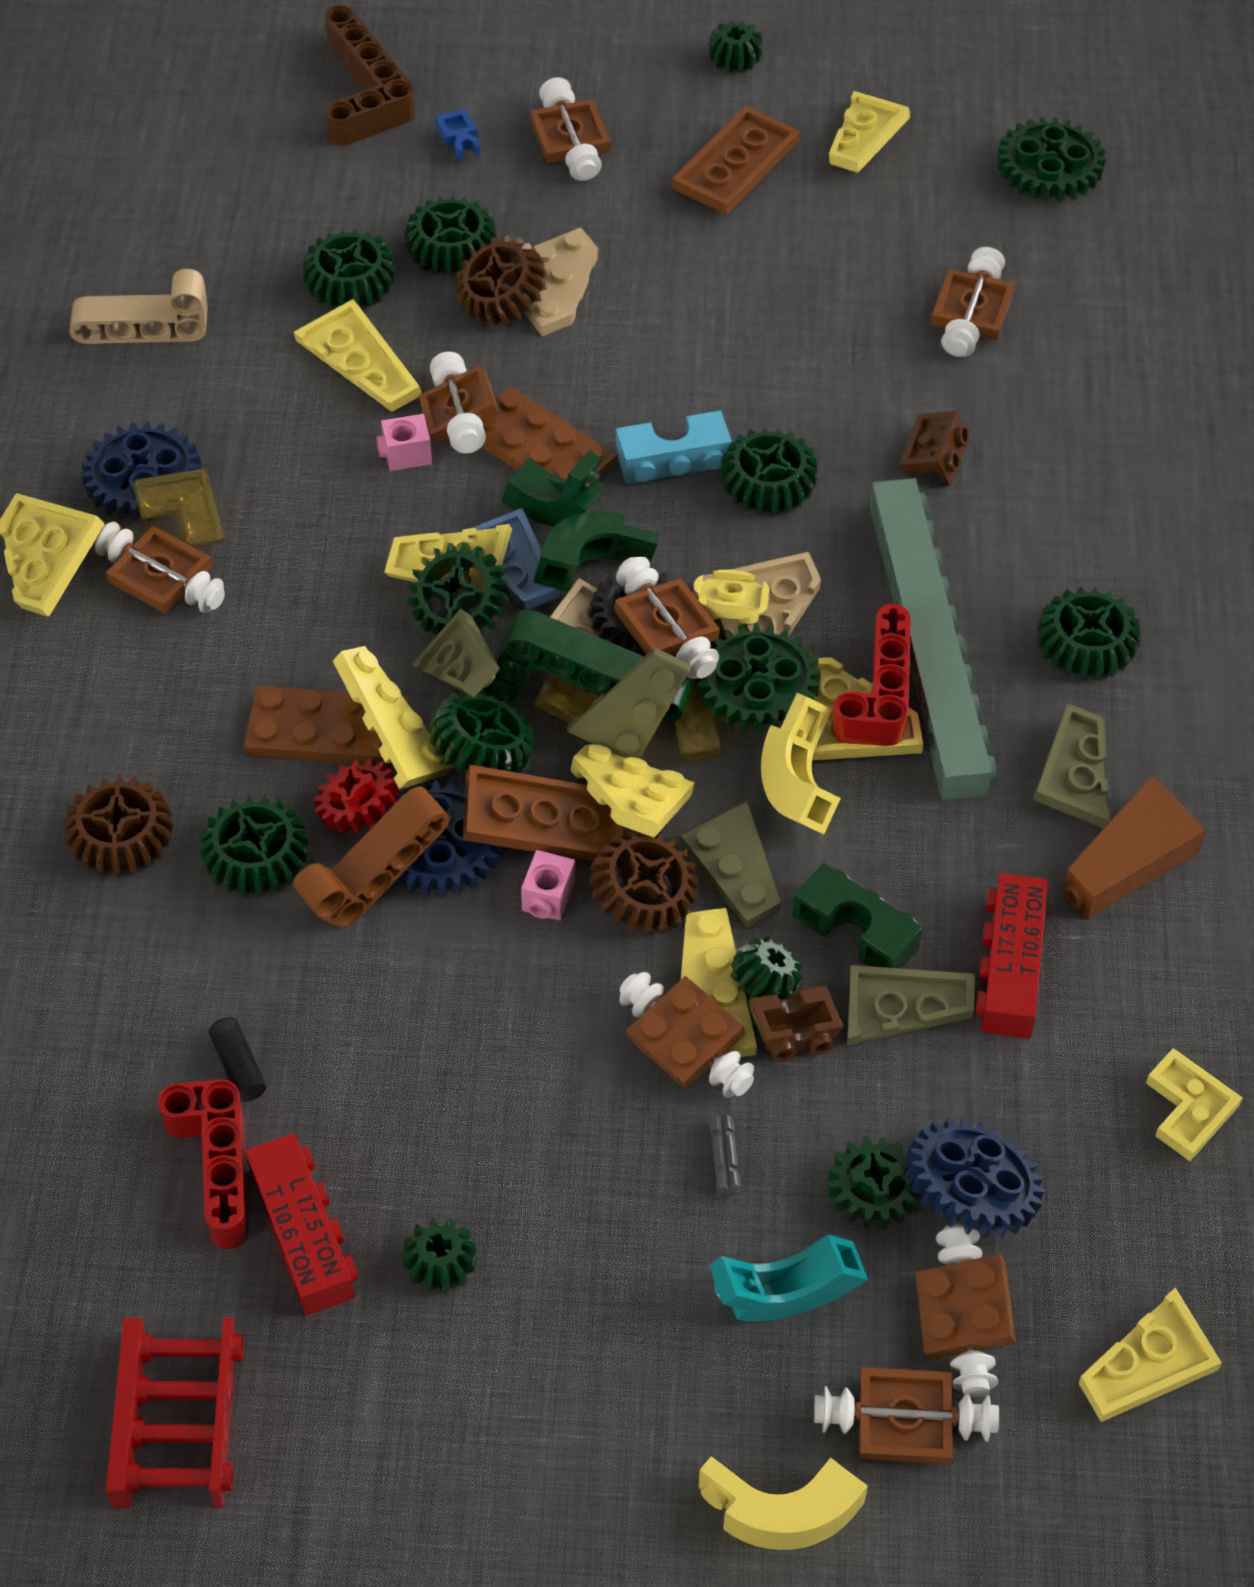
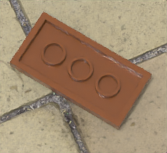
M745 105L672 178L671 189L728 215L800 141V130Z
M509 386L495 398L500 414L483 424L486 440L482 448L515 470H518L529 458L551 474L567 479L569 472L589 450L602 458L597 471L601 475L600 479L617 465V455L512 386Z
M256 685L244 744L245 756L353 764V761L358 759L361 765H364L369 758H372L376 765L381 761L385 762L378 750L383 744L377 732L367 729L362 719L365 709L361 703L352 700L349 692ZM402 696L410 706L409 696ZM392 762L385 763L386 766L394 767Z
M470 765L467 770L463 840L533 852L539 850L558 856L594 861V859L598 858L597 853L600 848L605 844L607 845L610 838L615 835L622 837L623 826L616 824L610 817L612 810L608 804L600 805L589 793L585 784Z

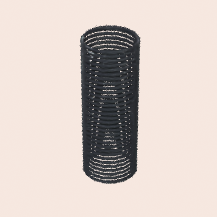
M224 1017L215 1021L210 1026L208 1032L230 1082L234 1083L239 1090L241 1101H251L260 1097L265 1092L267 1086L238 1020L234 1017Z

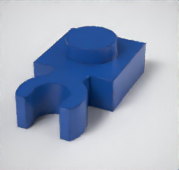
M466 109L435 116V125L446 147L455 145V156L458 160H464L463 151L466 149L472 150L476 156H480L477 128Z

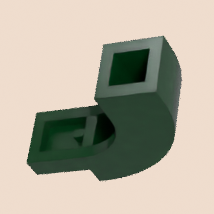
M589 450L569 472L567 479L551 474L528 458L507 481L502 502L514 510L522 508L527 518L549 526H555L572 515L587 512L607 488L598 482L601 475L597 471L602 458Z
M590 511L572 515L559 522L548 533L535 570L533 583L569 592L577 567L585 561L609 559L623 563L632 557H645L651 564L658 544L659 534L623 525L625 514Z

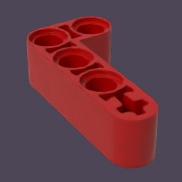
M886 604L877 611L873 636L871 693L845 692L835 699L831 731L833 736L840 742L894 746L904 738L909 707L911 617L908 610L901 605Z
M221 1079L169 1085L162 1090L158 1098V1106L164 1129L169 1135L176 1138L202 1136L204 1215L210 1239L219 1248H236L245 1241L249 1230L245 1126L239 1090L234 1083ZM222 1104L230 1105L225 1109H215L217 1106ZM187 1108V1110H185L182 1113H172L176 1109ZM224 1141L232 1142L226 1147H216V1145ZM222 1180H233L232 1183L226 1186L217 1185ZM223 1210H230L231 1216L228 1223H224Z

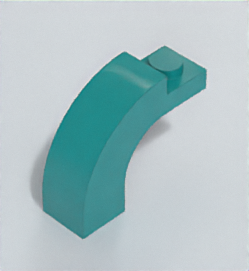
M829 1234L800 1253L780 1261L766 1264H751L721 1256L709 1264L715 1281L714 1290L723 1305L733 1308L736 1319L740 1321H770L810 1311L846 1295L868 1281L853 1241Z

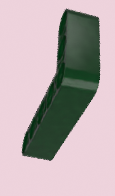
M522 610L516 614L494 655V659L500 669L497 671L493 682L483 689L488 696L493 694L494 698L498 701H513L532 668L535 667L589 691L605 695L644 656L537 611ZM687 676L662 721L676 722L682 718L692 686V682Z

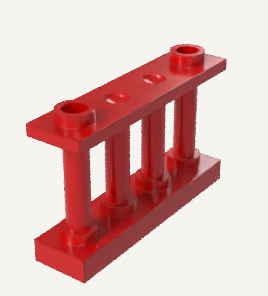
M223 1317L222 1339H154L153 1334H147L142 1318H124L106 1482V1493L112 1509L131 1508L132 1492H139L140 1487H209L214 1508H224L225 1491H232L234 1484L233 1463H227L235 1362H242L244 1355L243 1334H236L232 1317ZM153 1357H220L218 1381H150L148 1376H144L145 1362H152ZM217 1399L215 1424H145V1420L140 1419L141 1404H148L149 1400ZM145 1443H213L211 1468H141L140 1463H135L137 1448H143Z

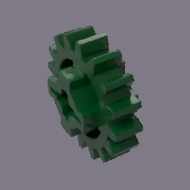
M865 1136L863 1137L862 1147L859 1148L853 1142H848L846 1154L837 1152L835 1154L834 1166L829 1168L828 1180L831 1182L829 1183L828 1194L829 1196L837 1197L835 1209L840 1211L847 1208L849 1210L847 1221L853 1222L858 1216L864 1218V1228L869 1229L872 1220H878L882 1229H887L888 1219L891 1217L899 1224L902 1223L905 1211L913 1213L916 1209V1199L921 1197V1193L911 1192L910 1189L914 1181L905 1177L909 1167L904 1165L908 1155L904 1157L901 1155L903 1144L897 1143L893 1148L886 1147V1137H881L878 1145H872L869 1137ZM861 1163L859 1168L852 1169L856 1165ZM892 1196H898L892 1201L889 1200Z

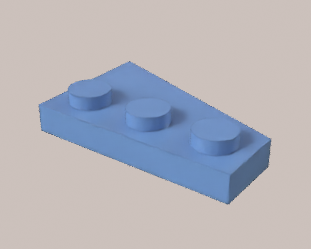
M522 508L472 527L477 530L496 528L497 525L509 524L511 526L512 532L502 564V568L505 571L502 578L506 579L509 583V588L506 591L525 610L561 597L559 589L533 583L542 550Z

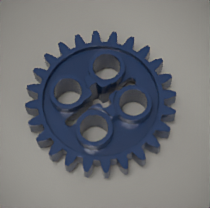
M146 421L143 429H138L137 425L132 422L129 431H125L118 426L116 427L117 435L113 436L105 432V443L94 441V451H86L85 453L87 461L82 462V479L88 498L94 499L96 507L104 505L105 513L108 515L117 509L119 519H123L127 513H132L134 521H137L141 513H146L148 519L152 520L154 511H159L162 515L166 516V507L172 506L173 508L180 509L179 499L190 501V490H198L197 480L202 478L200 456L197 454L195 443L189 444L187 434L179 436L176 427L166 432L164 423L159 424L156 429H151L150 422Z
M434 781L432 790L427 791L449 815L448 826L402 873L394 884L397 886L407 880L409 893H412L420 886L423 887L424 897H428L432 889H438L440 897L444 898L446 888L452 887L454 892L460 895L461 884L466 883L472 889L476 888L475 876L487 880L489 878L488 867L497 868V856L503 855V847L463 840L465 787L460 792L455 791L454 782L450 781L446 789H440L438 781ZM421 783L417 785V787H424ZM404 789L403 795L406 794L408 790ZM437 861H446L443 863H435Z
M947 1118L943 1126L933 1121L929 1129L923 1127L918 1137L914 1138L907 1152L909 1154L904 1162V1165L909 1167L905 1177L914 1181L910 1189L911 1192L924 1194L920 1204L922 1206L933 1205L936 1207L933 1213L935 1218L944 1214L948 1216V1226L951 1228L958 1222L962 1223L965 1233L968 1235L973 1227L979 1229L983 1238L988 1237L991 1229L1000 1238L1004 1237L1007 1230L1013 1234H1018L1021 1226L1027 1228L1032 1218H1035L1045 1193V1189L1040 1187L1044 1179L1043 1176L1034 1173L1038 1166L1037 1162L1024 1160L1028 1153L1027 1149L1015 1150L1013 1148L1015 1142L1013 1137L1004 1141L1000 1138V1129L996 1128L991 1133L986 1132L983 1122H979L976 1128H972L966 1118L962 1119L959 1126L950 1118Z

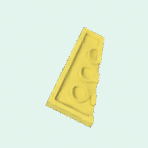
M354 299L293 332L298 343L391 412L415 400L422 394L418 383Z
M365 646L341 651L333 660V663L352 700L363 705L365 713L362 719L369 731L377 732L383 744L378 750L385 763H393L398 773L393 779L399 790L446 776L454 765L444 764L445 756L435 754L436 746L430 743L431 734L423 725L421 717L411 709L402 697L400 689L379 666L377 658Z
M727 909L691 912L686 915L681 979L687 976L744 1026L745 1035L726 1053L738 1051L741 1057L756 1055L757 1045L745 991H739V983L730 977L733 971L730 964L734 960L733 957L736 954Z

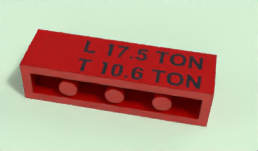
M999 873L996 888H988L985 912H992L993 915L992 922L985 921L982 945L989 946V955L981 956L978 980L986 981L985 991L978 990L975 1006V1015L982 1016L981 1032L1031 1039L1037 1009L1048 879Z
M294 1132L246 1149L245 1153L250 1174L304 1316L306 1317L355 1299L353 1281L359 1280L358 1272L351 1254L343 1257L339 1244L344 1243V1237L337 1218L329 1220L324 1209L330 1206V1202L323 1182L314 1183L310 1172L316 1170L308 1145L300 1148Z

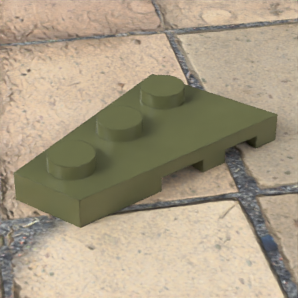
M462 609L456 613L412 664L421 672L472 697H475L482 688L488 687L500 669L472 616Z
M654 648L621 677V681L605 695L599 696L584 714L574 718L568 724L567 732L593 744L606 746L616 755L640 759L688 675L690 664Z
M1067 703L1032 798L1036 802L1103 829L1110 822V809H1107L1106 803L1108 779L1105 778L1104 760L1106 758L1104 717Z
M747 801L681 835L680 845L684 850L688 849L687 854L696 863L697 867L746 929L780 912L781 901Z
M851 965L849 974L847 1046L973 1018L975 974Z

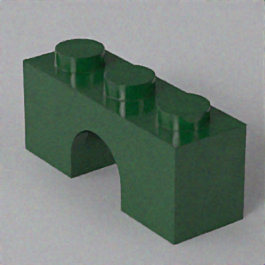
M824 862L794 894L792 917L824 938L834 927L840 924L850 923L861 927L865 933L860 938L858 960L867 966L902 969L919 949L923 926L918 924L914 917L908 913L896 910L887 904L880 895L873 891L865 890L853 882L846 873L841 870H834Z

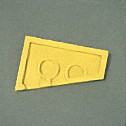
M853 91L850 108H847L844 114L843 126L841 129H838L829 152L830 164L858 173L910 119L909 107Z
M509 524L497 525L496 528L477 530L476 528L462 529V532L439 534L436 532L394 537L384 572L388 577L418 582V579L413 575V569L423 571L425 566L421 562L422 557L432 561L436 558L433 554L434 548H438L444 554L446 553L448 543H453L458 551L463 542L468 543L471 546V550L476 546L482 547L485 551V556L492 554L497 559L496 565L502 566L512 528ZM470 568L471 584L477 585L479 589H485L483 573ZM450 572L445 574L440 580L447 578ZM463 588L458 589L459 592L465 591Z
M1175 1287L1165 1296L1164 1301L1151 1313L1148 1312L1120 1342H1116L1082 1374L1078 1384L1099 1420L1103 1422L1218 1371L1222 1362Z

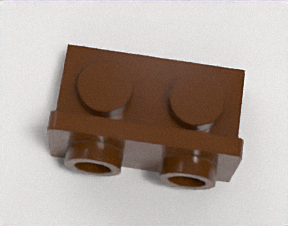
M958 411L918 414L899 463L904 475L937 472L943 486L952 485L955 474L960 469V460L965 446L969 444L970 440L969 429L963 424Z

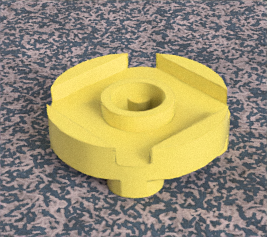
M717 570L713 571V578L703 581V575H701L694 582L693 594L713 620L718 618L736 619L743 624H752L759 620V614L767 609L769 602L768 584L764 581L762 587L755 582L756 576L748 572Z

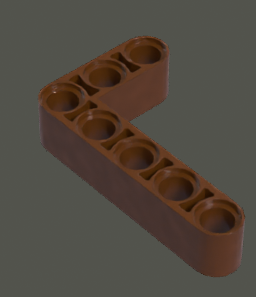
M335 5L328 8L325 12L328 44L364 88V91L334 101L326 107L325 114L329 141L338 146L350 145L411 121L415 117L412 83L350 7Z

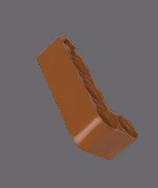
M424 787L413 788L394 804L332 870L322 864H311L298 873L294 879L293 888L319 918L337 927H347L358 920L448 826L450 817Z

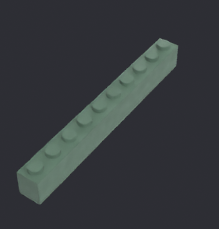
M916 478L872 482L870 511L893 604L905 607L911 617L909 670L941 800L987 796L990 781L996 778L995 759L993 756L987 755L988 733L986 726L979 724L980 703L978 695L971 693V667L969 664H964L962 659L964 656V641L962 635H956L954 627L957 624L956 610L954 605H948L949 584L947 577L940 574L942 566L940 549L933 547L932 520H926V495L924 492L919 493Z

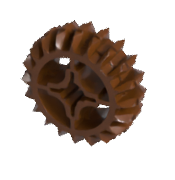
M508 235L502 241L493 237L489 245L481 242V249L477 252L470 251V260L461 261L464 270L456 273L458 282L455 284L459 303L465 308L470 317L477 319L483 325L489 322L497 327L502 320L503 323L509 326L511 319L514 317L522 320V313L526 310L533 312L532 303L542 301L539 292L547 289L546 282L544 281L548 278L547 270L540 254L529 242L525 243L519 237L513 240Z
M118 775L114 783H108L102 778L101 786L97 788L88 784L87 795L76 794L75 805L67 806V818L64 819L63 824L67 847H70L76 861H82L83 866L88 871L97 867V871L103 876L109 870H113V873L119 878L122 870L129 869L135 875L136 866L142 864L150 868V857L162 858V847L169 846L170 834L173 833L170 806L165 802L160 790L154 791L153 786L149 782L140 785L135 776L128 783H125Z
M629 829L623 833L622 837L613 836L607 845L605 844L600 848L597 853L598 858L594 859L591 865L593 874L589 879V886L596 888L592 894V901L603 902L600 907V914L611 912L614 915L611 920L612 926L618 924L621 920L627 923L625 926L627 933L632 932L634 927L638 926L642 936L648 934L652 928L659 935L665 931L667 926L672 929L676 927L681 918L683 919L689 914L691 905L697 899L698 892L695 889L699 884V878L692 875L695 871L696 863L685 862L688 856V849L677 851L674 848L676 846V838L666 843L662 840L661 831L655 837H649L640 832L636 836ZM616 865L621 869V877L625 881L622 889L616 879ZM665 875L671 883L672 899L666 892L668 888L663 881Z

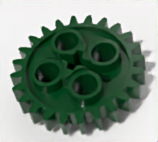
M1041 117L1040 122L1036 124L1033 120L1028 119L1026 127L1017 123L1015 131L1008 129L1006 137L1001 138L997 154V169L1002 170V179L1010 178V187L1020 185V194L1028 190L1031 191L1032 199L1042 194L1047 202L1051 196H1056L1057 200L1062 202L1063 195H1068L1074 200L1076 192L1087 195L1088 187L1095 189L1097 181H1101L1106 163V158L1104 157L1105 148H1100V139L1092 140V131L1082 133L1083 125L1080 124L1075 128L1070 127L1071 120H1067L1064 124H1059L1058 118L1054 117L1052 123H1047L1046 119Z
M754 623L753 629L750 632H747L742 625H739L738 634L736 635L726 629L724 630V641L718 638V640L712 641L711 648H709L715 649L719 653V660L715 670L705 678H695L698 698H704V709L714 708V719L726 715V726L728 727L736 721L741 722V730L744 732L750 724H755L758 733L762 732L764 724L778 727L779 721L782 720L784 722L796 693L813 700L819 696L821 670H818V658L811 657L812 647L806 646L801 648L802 638L800 636L789 640L788 629H785L779 635L774 634V625H770L766 632L760 630L758 623Z

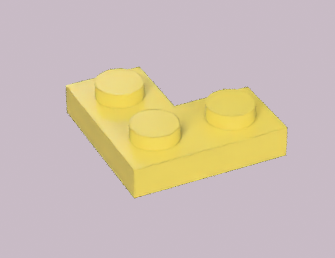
M1174 1048L1152 1070L1146 1081L1147 1085L1177 1106L1158 1127L1155 1136L1189 1161L1196 1156L1235 1112L1243 1098Z

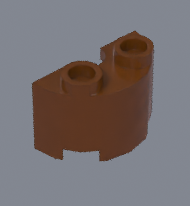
M826 985L799 990L797 994L787 999H778L777 994L749 1000V1009L764 1045L774 1062H784L794 1056L809 1052L815 1056L822 1055L834 1047L832 1039L844 1027Z

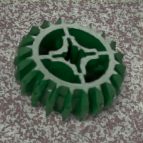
M453 195L450 199L444 200L439 196L436 202L426 200L424 207L416 206L415 213L409 215L405 229L406 248L409 254L412 255L414 263H421L423 270L432 268L435 274H438L440 271H446L449 276L452 271L464 270L461 261L470 260V251H479L481 249V242L489 245L493 237L497 238L495 221L493 216L488 213L487 207H480L478 201L469 203L466 196L461 200L455 199Z
M341 229L339 234L333 235L328 232L326 239L317 238L315 245L308 246V252L304 256L303 280L306 282L310 295L315 296L318 303L326 302L329 308L335 305L341 306L354 299L358 306L365 304L370 307L372 300L382 301L383 294L390 293V287L394 283L395 259L388 244L381 242L380 236L371 237L369 231L358 234L356 229L351 233H344Z
M763 427L761 433H756L750 429L747 437L737 435L735 443H731L727 452L723 453L720 479L722 484H724L725 494L731 495L734 504L743 502L745 511L754 507L759 515L763 510H770L773 515L776 514L778 509L789 513L792 505L801 507L804 499H810V495L817 484L818 463L817 458L814 457L813 447H806L804 438L795 440L793 431L785 435L781 434L779 427L775 432H768Z
M463 542L458 551L453 543H448L446 553L444 554L438 548H434L433 554L436 558L432 561L422 557L421 562L425 568L423 571L413 569V575L418 579V582L408 584V589L414 595L407 599L408 604L415 608L412 616L416 621H421L420 627L423 631H432V636L435 638L460 609L467 613L474 606L478 607L469 615L472 616L481 635L484 636L481 628L485 625L490 629H495L496 625L492 618L493 616L504 617V611L498 605L509 603V597L503 593V591L509 588V583L506 579L502 578L505 571L501 565H496L497 559L492 554L485 556V551L482 547L476 546L471 550V546ZM470 568L483 573L485 589H479L477 585L471 584ZM450 572L447 578L440 580L445 574ZM463 588L465 590L463 594H458L459 597L454 599L452 597L454 592L457 591L459 593L458 589ZM432 597H438L441 602H445V609L448 612L447 618H442L435 614L432 606Z
M1080 586L1076 593L1066 589L1062 597L1054 595L1050 605H1046L1043 609L1037 629L1039 631V647L1044 649V659H1053L1054 669L1064 666L1067 676L1072 672L1080 673L1082 680L1087 674H1092L1098 681L1103 672L1113 677L1117 669L1124 671L1129 661H1133V658H1135L1141 641L1140 619L1134 617V607H1125L1124 598L1113 599L1111 590L1105 595L1098 593L1097 587L1091 592H1086Z
M461 692L460 695L451 693L448 699L443 700L441 705H438L430 722V743L436 746L435 754L445 756L444 764L456 766L457 773L461 771L467 773L470 765L516 773L522 772L523 768L527 766L534 750L535 740L533 739L534 730L528 726L529 719L519 716L518 708H510L507 706V700L498 701L494 698L493 694L487 697L479 692L475 697H472L464 692Z
M248 795L246 803L239 804L233 799L231 809L227 810L219 807L217 812L218 818L208 817L207 829L202 830L200 855L203 859L205 871L208 875H212V880L216 885L224 884V888L228 893L239 888L240 894L245 897L250 890H255L256 894L261 898L263 889L270 888L277 894L278 884L281 882L291 885L292 875H298L303 869L302 863L307 862L309 838L305 830V824L301 818H297L293 807L285 809L280 799L270 804L269 799L265 795L260 802H254Z

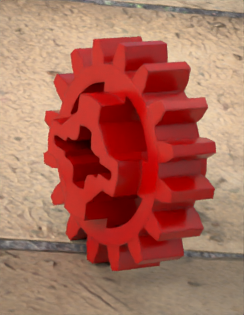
M369 758L364 765H361L357 759L353 761L350 767L339 766L340 773L336 776L328 774L326 778L329 783L317 787L320 795L314 797L313 801L316 805L315 811L321 822L326 824L328 830L333 831L337 828L340 834H345L352 827L355 833H360L362 826L368 825L372 828L375 825L374 819L377 817L382 818L386 814L385 809L394 806L396 803L394 797L400 795V790L393 779L395 775L391 768H387L385 762L381 761L376 765L374 760Z

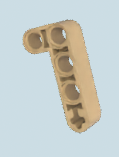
M181 269L173 275L171 295L79 297L72 304L69 333L75 341L84 344L198 341L206 335L208 303L204 279L199 272L193 269Z

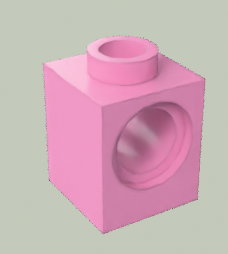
M424 414L381 421L382 436H376L379 457H386L389 471L432 464L431 443Z
M536 850L521 887L522 911L529 912L537 918H551L561 921L575 884V860ZM549 887V888H553V889L544 890V889H542V888Z

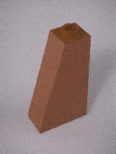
M1153 776L1143 784L1068 868L1063 887L1065 898L1073 908L1079 909L1089 919L1198 854L1206 830Z

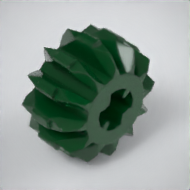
M732 20L728 24L718 23L717 29L711 30L709 37L710 60L715 61L716 68L726 67L727 72L737 69L741 73L743 68L753 69L754 63L760 62V57L762 56L763 39L761 38V32L756 31L753 24L745 25L744 20L739 23H734Z
M753 936L734 955V960L730 964L733 969L730 977L739 983L738 990L747 992L750 999L777 994L778 999H787L799 987V982L802 979L800 974L802 966L799 962L793 960L794 953L786 951L783 948L782 942L775 944L767 936L763 939Z
M432 1217L429 1228L426 1229L416 1224L413 1229L414 1237H407L405 1239L404 1251L406 1253L402 1257L403 1267L406 1270H410V1280L414 1285L424 1281V1289L428 1294L436 1285H441L443 1292L448 1294L451 1282L464 1287L466 1283L465 1273H474L476 1260L473 1257L477 1254V1245L473 1240H469L470 1231L466 1226L456 1229L455 1221L451 1217L444 1226L438 1225V1221ZM443 1253V1257H436V1254Z

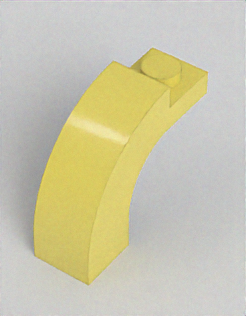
M796 693L781 729L770 725L761 758L762 783L768 800L780 814L825 834L841 798L817 786L812 775V757L832 709L807 696Z
M711 1456L699 1471L698 1488L701 1489V1495L710 1505L719 1510H722L723 1507L727 1509L724 1515L723 1530L733 1537L766 1549L793 1550L822 1542L846 1526L863 1506L868 1486L830 1458L817 1475L803 1488L788 1494H768L754 1489Z

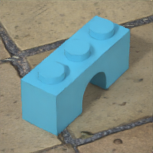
M721 410L686 416V434L683 438L674 441L658 437L651 423L616 428V455L626 484L721 468L723 453L727 452L729 445L732 443Z

